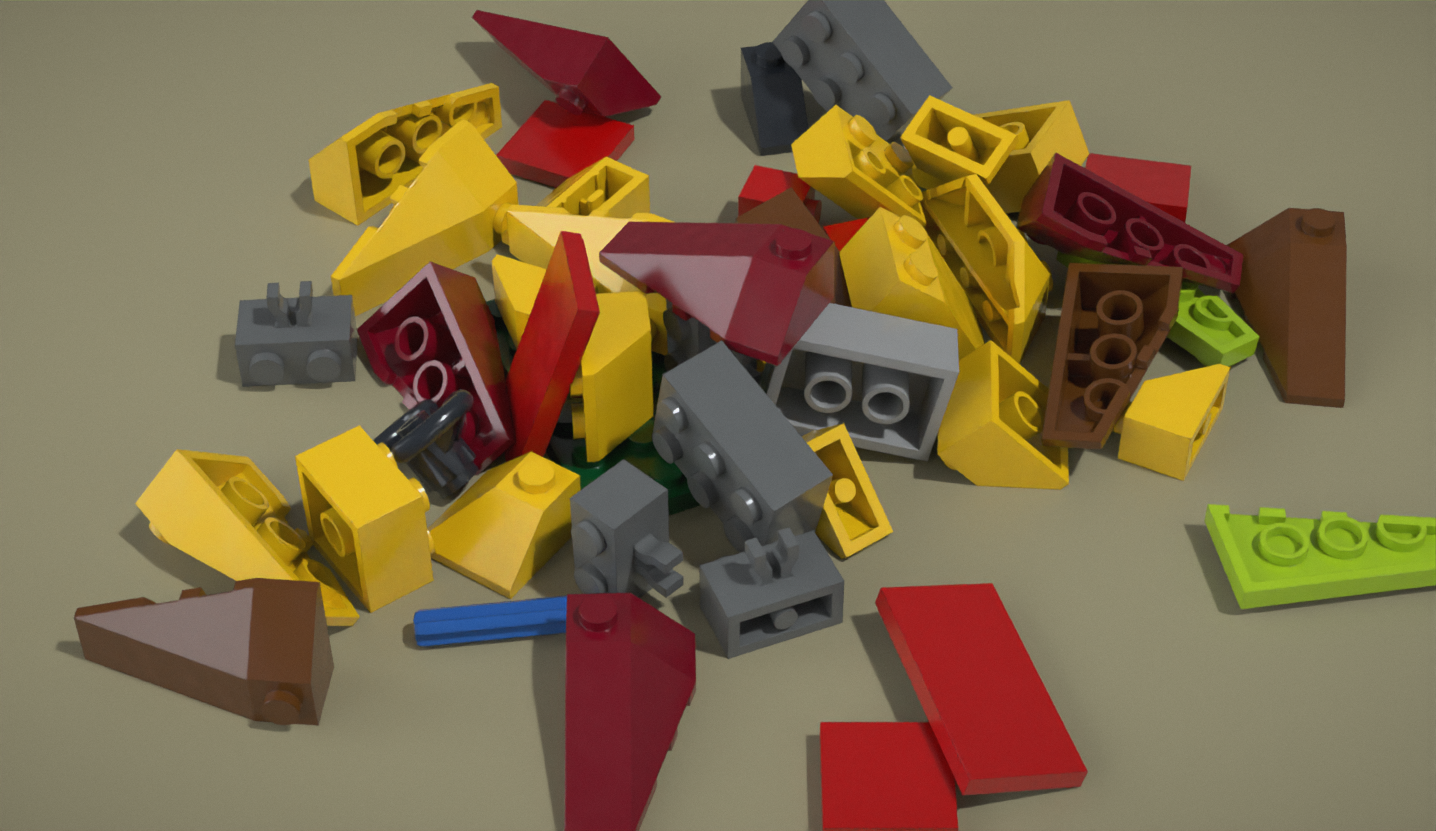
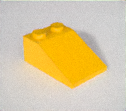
M1070 100L973 114L1016 134L1019 139L990 184L985 185L1005 213L1020 212L1024 196L1055 153L1080 166L1090 154ZM915 164L911 168L918 187L931 189L946 183L917 169Z
M879 207L839 252L852 308L955 328L958 332L959 360L984 345L985 341L975 307L923 226L910 216L903 215L900 217Z

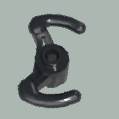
M459 389L454 391L445 399L440 408L432 399H425L417 403L373 440L376 444L384 443L398 463H406L429 492L437 491L442 498L451 495L461 488L479 470L478 466L473 462L476 458L475 453L461 437L466 414L471 410L474 403L472 394L467 390Z

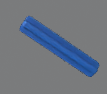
M567 596L420 609L415 612L413 619L415 639L417 645L428 647L566 633Z

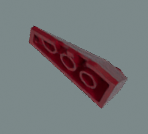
M476 10L472 16V19L501 49L556 95V102L572 114L581 115L583 112L606 117L654 106L661 99V95L609 37Z
M1058 153L1053 155L1023 198L1016 228L1026 233L1031 240L1038 244L1048 245L1063 254L1106 264L1183 267V282L1234 293L1240 286L1243 254Z
M629 221L599 252L600 263L646 294L658 293L672 302L673 313L683 320L687 321L694 317L710 328V338L718 343L722 340L729 350L779 366L834 298L835 241L782 224Z
M430 261L356 330L374 373L385 384L392 385L404 398L402 403L408 409H411L414 405L425 399L434 400L440 408L445 399L459 389L467 390L472 394L474 403L471 410L466 414L461 437L476 455L473 462L479 468L475 474L478 475L516 442L495 321L475 277Z
M632 593L567 594L564 831H639L657 788V776L668 751H672L677 739L678 725L686 706H690L696 692L695 633Z

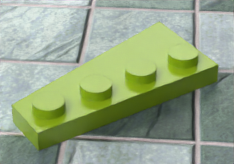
M1059 251L1056 258L1057 261L1067 268L1069 263L1106 264L1063 254ZM1182 281L1178 318L1168 333L1167 338L1190 352L1199 362L1206 366L1222 364L1229 367L1254 355L1259 336L1219 296H1206L1198 288L1199 285Z
M1207 504L1204 521L1240 609L1436 585V518L1381 514L1377 523L1359 522L1351 517H1347V512L1322 511L1320 519L1286 517V511L1283 508L1259 507L1258 515L1230 514L1229 505Z

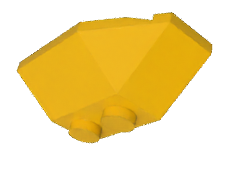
M977 174L965 176L922 191L923 199L920 202L927 223L923 228L975 307L978 320L986 333L997 346L1020 364L1046 315L1048 292L1053 287L1052 274L1048 264L1044 260H1039L1028 245L1024 232L1014 226Z

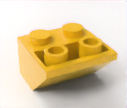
M835 105L791 144L798 177L855 218L871 217L879 207H882L900 217L903 215L910 216L923 227L927 224L920 202L923 199V195L915 183L911 169L914 163L909 153L897 142L889 144L879 137L872 125L862 116L855 115L852 117Z
M604 157L565 180L535 206L565 208L571 215L588 216L593 210L609 211L612 218L630 219L636 212L650 213L649 175L609 157ZM507 229L501 236L502 242L509 245Z
M642 291L596 294L600 314L573 383L570 384V398H582V403L571 404L574 439L585 438L587 462H596L603 459L653 417L651 328L647 295Z

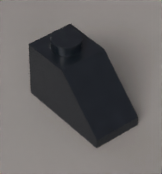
M765 42L758 46L742 47L741 99L760 156L792 152L791 144L809 129L802 79L785 62L781 52L773 42Z

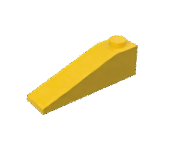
M489 83L375 114L308 160L314 201L359 226L392 203L390 197L399 185L407 188L411 186L424 169L419 162L421 156L432 143L461 119L471 122L483 139L501 129L502 118L499 86Z
M461 119L427 148L419 159L424 169L409 188L399 185L390 197L393 207L387 218L379 228L368 226L331 275L334 296L352 295L355 317L387 302L430 261L454 269L489 252L502 240L501 234L508 229L506 210L512 204L519 205L517 182L471 122Z
M512 204L506 210L510 253L521 262L547 269L561 231L581 233L585 243L593 283L597 284L598 294L641 291L599 262V252L629 221L674 222L652 213L636 212L630 219L612 218L609 211L593 210L588 216L571 215L565 208ZM658 293L646 294L651 328V350L665 356L668 354L667 331L663 322V312L667 310L666 298Z
M177 449L136 501V506L149 519V528L158 539L178 548L236 581L251 578L320 582L327 626H353L360 618L331 570L323 564L310 559L307 551L314 543L306 531L299 528L294 530L290 527L285 519V516L291 510L290 505L249 457Z

